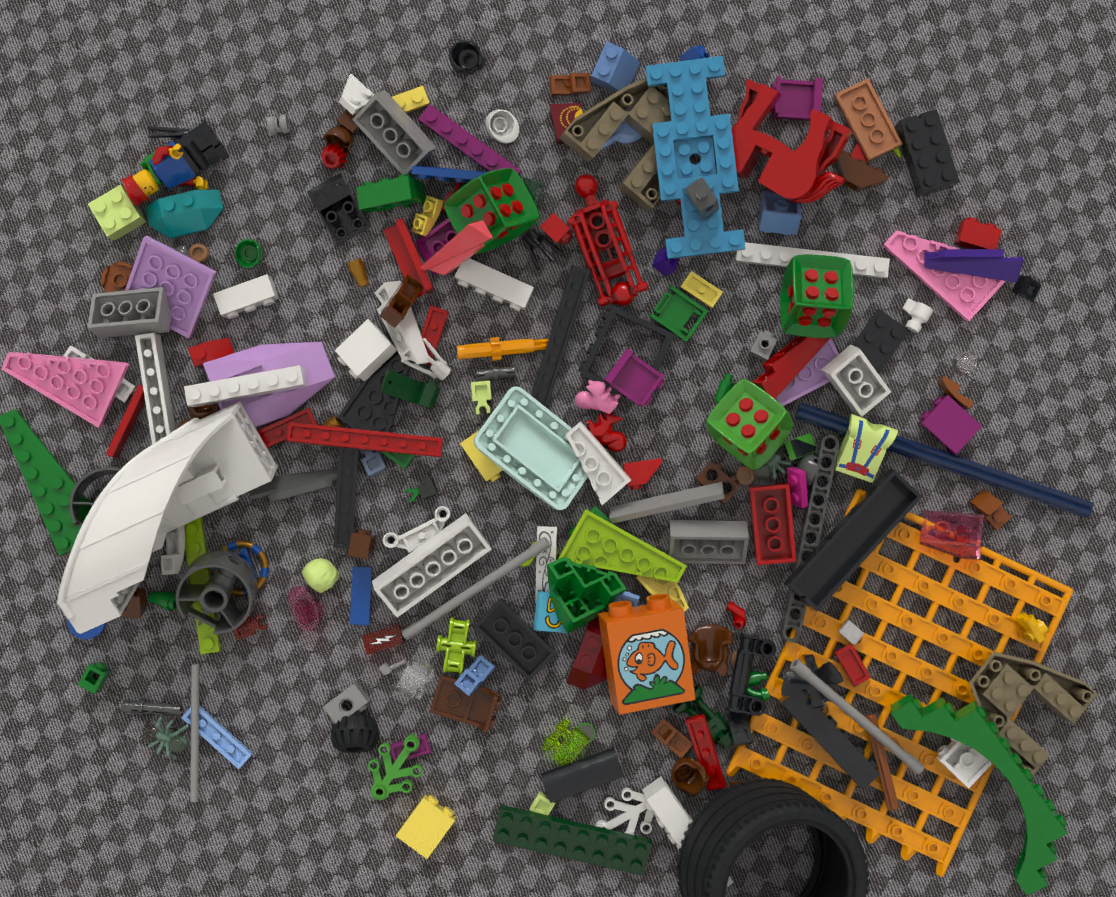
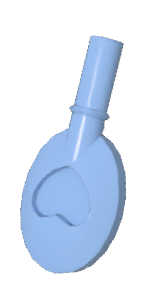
M623 120L615 130L614 135L607 140L600 150L615 144L617 141L621 144H631L642 136Z

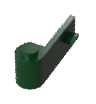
M387 370L380 392L434 410L441 388L437 387L438 383L427 380L424 383Z

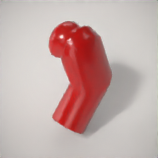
M730 601L725 609L733 613L734 626L737 629H742L746 625L745 610Z

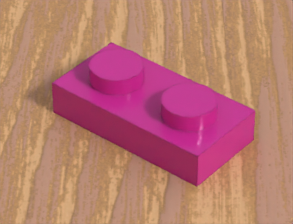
M791 466L787 468L791 504L803 509L808 506L806 472Z

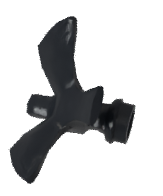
M813 654L805 656L807 667L824 683L839 684L844 681L841 673L830 661L822 664L819 668L816 665ZM794 671L786 673L781 687L782 696H789L802 690H808L811 695L812 709L821 708L826 705L825 702L829 699L807 680L801 678Z

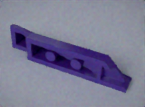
M1004 249L939 250V252H924V267L927 269L1009 282L1018 281L1023 264V257H1004Z

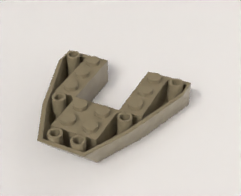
M644 78L622 88L576 117L559 138L589 163L624 120L651 145L617 188L647 212L660 199L652 124L671 121L667 85L648 87L647 78Z
M993 652L969 682L977 705L985 709L988 715L987 719L990 723L994 722L999 729V735L1008 740L1011 746L1010 750L1019 755L1022 760L1021 765L1024 769L1028 768L1033 776L1050 754L1010 719L1020 705L1032 692L1061 719L1075 724L1097 696V693L1084 681L1035 661Z

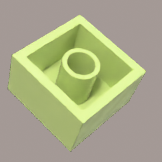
M121 184L88 203L104 233L113 241L147 222L138 206L130 200L124 186Z

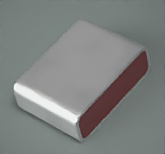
M848 619L838 629V632L854 646L865 634Z

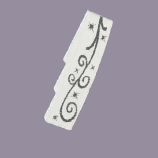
M537 526V541L546 537L551 547L536 557L535 603L537 591L549 592L547 564L556 561L557 527Z

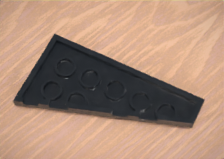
M398 351L366 381H362L338 415L339 419L353 429L390 433L400 399L382 393L380 389L387 370L408 377L410 366L401 362Z

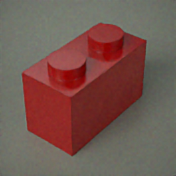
M552 213L540 226L545 233L560 245L569 243L574 237L572 235L574 230L555 213Z
M970 217L960 222L954 244L969 249H997L1002 229L997 228L992 223H979V220Z

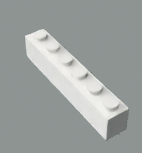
M148 333L136 335L135 340L153 445L176 430L161 335Z
M298 365L184 386L187 406L199 407L308 387L305 367Z

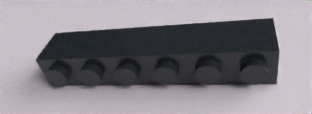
M807 690L783 696L779 702L862 790L880 775L876 770L878 768L877 764L871 758L867 760L862 755L865 753L857 743L853 745L849 741L851 737L844 729L840 731L836 727L838 723L830 715L825 716L822 712L824 710L823 707L811 708L810 693Z

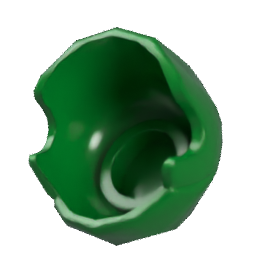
M252 239L242 240L237 244L234 251L235 261L242 268L256 267L261 263L264 254L261 245Z

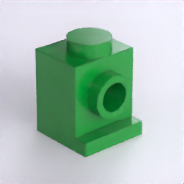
M102 662L88 664L78 686L93 694L101 692L110 674V671L107 670L108 666ZM95 673L100 675L98 679L95 677Z

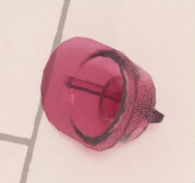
M293 587L289 591L288 602L295 620L301 629L312 631L323 616V606L304 587Z

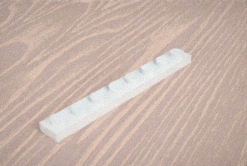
M746 242L745 250L736 251L735 262L787 267L791 258L796 255L836 256L850 260L853 275L888 278L889 258Z

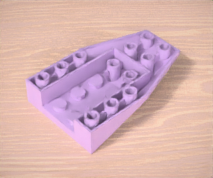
M322 342L263 344L203 363L210 382L298 365L305 367L308 387L218 403L221 410L240 401L255 428L291 415L335 378Z

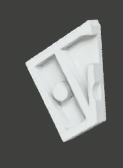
M350 74L339 103L354 115L366 105L374 94L356 77Z

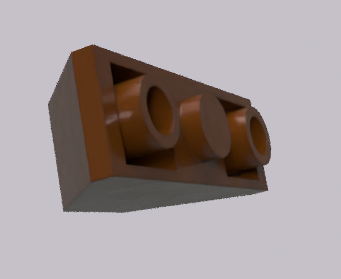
M842 151L838 160L834 162L838 175L845 179L843 185L856 192L882 185L889 178L882 169H874L868 166L869 164L866 161L852 158L851 154L846 151Z

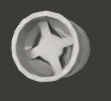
M282 114L279 117H267L270 136L281 132L283 134L290 133L287 114Z

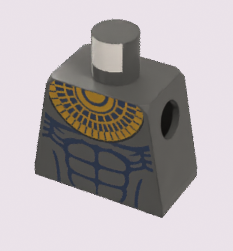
M703 177L682 189L702 221L719 210L718 200Z

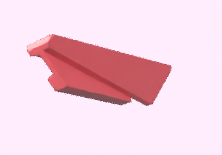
M482 220L467 225L420 268L442 275L452 272L485 246L484 242L493 238L485 222Z

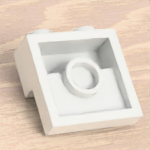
M950 738L952 741L948 746L943 745L938 749L936 759L967 788H970L991 766L992 762L975 749Z

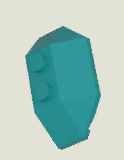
M220 190L188 191L157 199L145 207L149 226L170 239L208 230L224 209Z

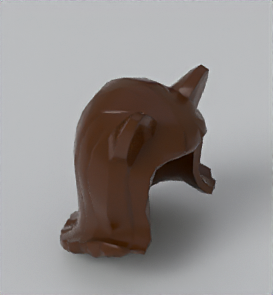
M701 625L687 638L688 643H692V673L698 674L701 670L706 672L717 671L721 676H725L728 671V644H733V634L722 625Z

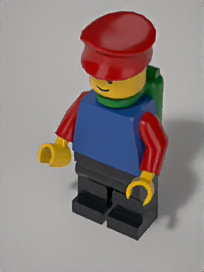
M204 121L180 139H176L168 145L158 147L156 151L146 156L144 161L140 163L144 170L134 176L128 175L127 178H121L130 200L140 207L142 202L150 200L148 197L159 190L158 185L163 183L167 188L192 186L196 187L197 190H207L208 181L203 180L200 176L197 177V175L221 158L224 161L230 156L211 127Z

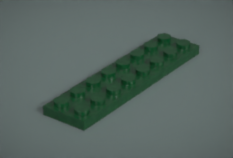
M500 805L492 842L641 876L644 875L652 846V839L504 805Z

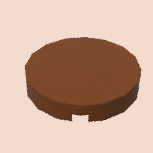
M115 262L106 267L101 276V284L104 291H125L133 266L126 262Z

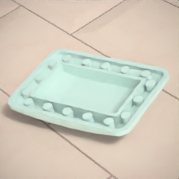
M515 386L507 391L474 438L475 447L522 486L556 510H563L568 507L588 477L566 437V434L572 428L520 387Z

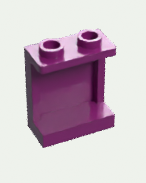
M777 76L775 81L771 83V88L779 91L781 97L770 111L772 112V119L810 121L812 109L821 112L823 78H815L814 81L783 80L781 76Z
M627 348L606 376L604 382L642 408L644 404L648 406L654 398L651 395L655 389L659 391L665 383L663 377L665 375L656 371Z
M949 395L939 396L933 401L932 409L930 411L926 410L919 417L921 421L918 425L920 427L923 426L947 448L946 451L948 453L956 455L982 425Z

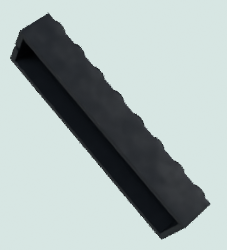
M887 470L788 577L784 584L795 595L800 596L799 599L811 610L817 612L923 496L896 470Z

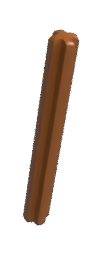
M869 714L865 716L870 722H872L876 727L879 728L877 717L875 714ZM869 734L875 761L878 766L877 769L880 773L879 777L887 809L890 811L899 808L884 745Z

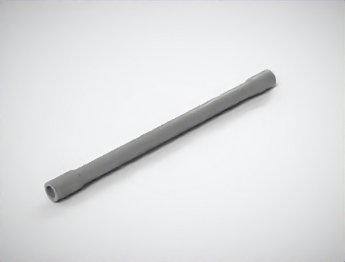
M543 537L531 545L529 549L419 621L401 631L403 637L406 640L411 639L424 628L529 559L550 548L551 545L547 538Z
M795 659L791 663L790 668L795 673L807 680L903 761L915 774H920L923 771L924 765L911 754H908L812 673L799 659Z

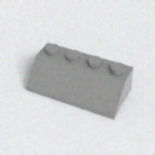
M385 90L376 93L352 119L401 174H409L412 171V166L421 164L437 148Z
M158 287L93 294L87 328L98 338L169 332L172 314L165 288Z
M670 520L668 555L681 563L745 564L749 541L747 521Z

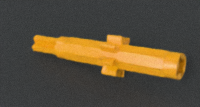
M492 337L490 342L458 345L457 357L458 359L492 357V361L502 359V355L524 354L545 350L548 339L500 341L499 337Z

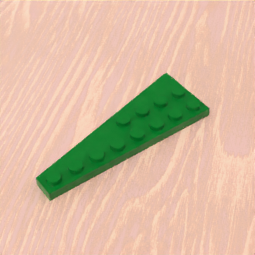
M17 409L9 411L0 416V425L58 555L63 556L71 552L81 529L79 525L74 524L69 510L71 492L76 483L63 466H60L56 461L55 456L45 447L44 442L37 437ZM84 495L82 496L81 502H90ZM80 507L83 522L92 507Z

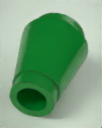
M152 591L150 593L149 602L168 611L177 609L175 592Z

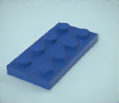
M412 166V174H417V178L433 179V176H436V180L441 181L455 178V182L462 183L470 182V180L487 173L442 167Z

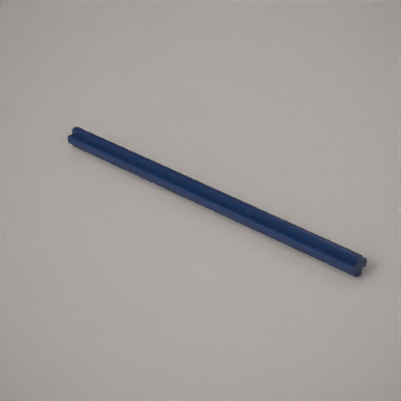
M804 403L799 404L795 419L842 435H846L849 429L850 419ZM898 435L886 449L1084 518L1090 517L1092 513L1091 509L1094 503Z

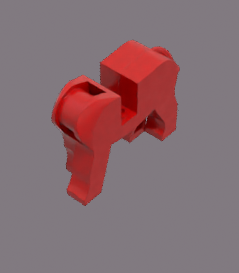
M748 79L745 83L746 95L740 107L738 121L731 127L737 177L748 178L760 154L763 153L764 156L770 159L758 182L789 202H814L824 197L833 189L845 183L843 177L831 171H825L838 160L852 134L851 129L833 121L830 116L812 109L808 135L804 142L795 151H792L777 139L759 132L761 123L779 100L781 94L762 83L760 85Z

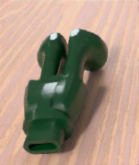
M699 685L694 686L695 700H692V702L705 714L713 742L716 745L719 744L723 749L727 748L733 742L730 729L719 712L714 713L702 699L703 688ZM688 701L677 703L673 707V711L676 714L684 712L690 717L700 715Z

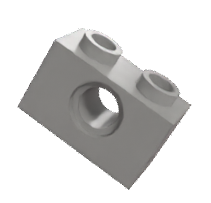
M356 681L324 705L323 708L336 724L338 720L341 722L344 716L349 717L356 711L360 713L368 707L366 703L371 699ZM344 700L352 702V709L344 707Z

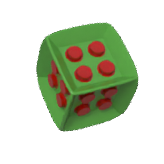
M742 379L715 406L706 420V427L710 436L723 449L745 466L756 471L784 443L793 428V422L789 412L777 400L754 383Z

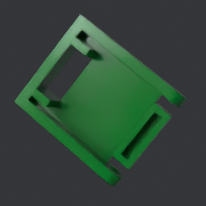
M671 285L669 290L674 295L666 291L653 310L659 316L657 317L651 313L649 317L686 343L708 310ZM694 314L699 319L691 330L688 331L684 328V325L691 315Z

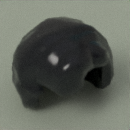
M460 40L449 49L448 57L450 64L458 74L472 75L475 71L481 70L485 66L486 61L482 52H480V46L471 40Z

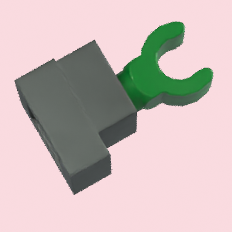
M432 475L422 478L424 483L417 485L418 488H409L404 491V493H413V497L408 502L416 500L419 495L426 499L439 493Z

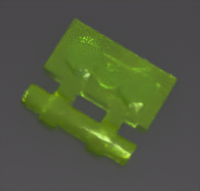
M566 718L555 726V731L546 737L545 743L542 745L545 751H548L550 748L555 750L552 758L562 766L573 762L590 741V738L577 727H574L570 732L567 729L570 721ZM560 736L565 738L561 744L557 742Z

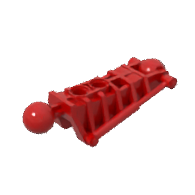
M584 174L577 178L574 187L577 195L585 199L587 206L578 209L567 221L573 227L587 267L590 268L600 294L598 298L599 305L602 307L611 302L612 305L626 306L634 300V297L638 296L637 292L646 291L649 286L647 282L642 281L632 254V247L618 212V202H611L608 199L598 202L595 196L598 190V182L594 176ZM601 217L603 219L602 225L596 227L594 225V221L597 218ZM608 235V243L602 245L600 243L602 236ZM613 248L616 249L618 254L616 258L613 257L611 252ZM607 251L610 260L603 262L600 253ZM627 257H629L631 266H628ZM595 268L599 269L600 277L597 276ZM632 271H634L638 282L636 286L631 275ZM626 274L628 282H619L613 288L611 287L609 280ZM600 282L605 283L608 296L604 294Z

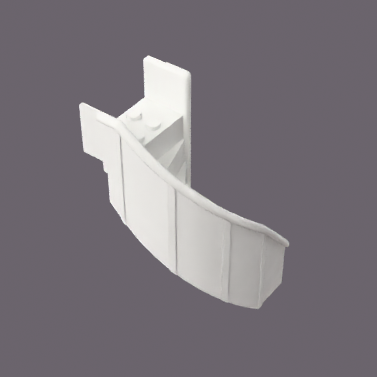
M240 401L202 419H191L131 459L103 489L86 516L76 537L58 593L57 604L77 633H84L122 615L138 585L145 578L152 552L163 547L167 532L239 500V495L272 481L278 466Z

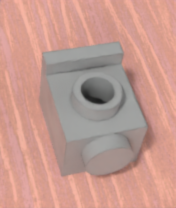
M764 330V332L760 331L748 354L766 362L777 342V339L774 338L775 335L767 330ZM766 341L768 343V346L763 347L761 345V342Z

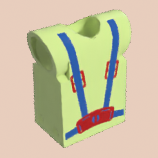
M851 414L849 429L837 453L836 471L873 483L886 449L895 440L898 430L882 424H872L865 418Z

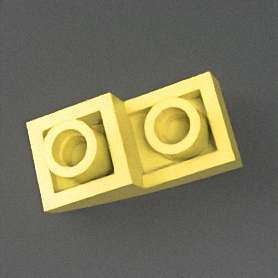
M427 195L422 214L416 213L412 232L426 236L434 226L444 201Z

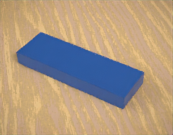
M352 567L351 625H370L373 567Z

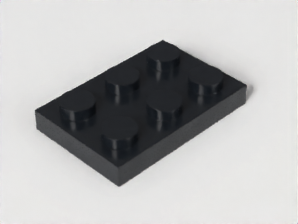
M877 309L852 345L863 352L879 374L910 330L882 310Z

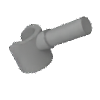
M404 659L391 666L385 662L379 667V670L383 675H387L395 668L406 664V661Z

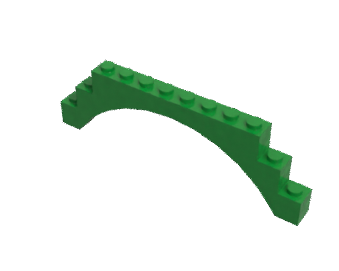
M912 694L891 704V714L902 729L932 732L953 738L975 749L991 761L1008 779L1019 797L1026 827L1023 849L1014 869L1016 882L1027 896L1048 886L1046 879L1048 874L1044 867L1058 860L1056 855L1058 849L1053 841L1068 834L1066 829L1068 823L1062 814L1058 815L1055 811L1056 806L1050 798L1047 800L1044 796L1045 792L1042 786L1033 781L1034 777L1028 768L1024 769L1021 765L1022 760L1019 755L1010 750L1011 746L1008 740L999 735V729L994 722L990 723L987 719L988 715L982 706L979 707L974 701L955 711L950 702L946 703L943 697L923 708L918 698L915 699Z

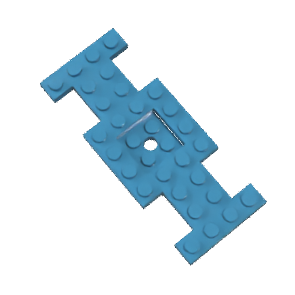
M723 56L646 66L648 87L667 85L671 121L652 124L661 202L680 200L685 236L665 239L667 258L675 259L745 250L743 229L726 232L723 230L720 194L739 192L730 114L710 116L706 79L725 77ZM692 155H698L701 161L695 165L690 162L689 158ZM703 177L714 193L719 204V210L703 221L682 191V189Z

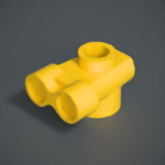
M1026 612L1017 615L1018 622L1025 629L1024 635L1030 642L1041 643L1045 640L1044 634L1049 630L1040 619L1036 620L1032 614L1027 615Z

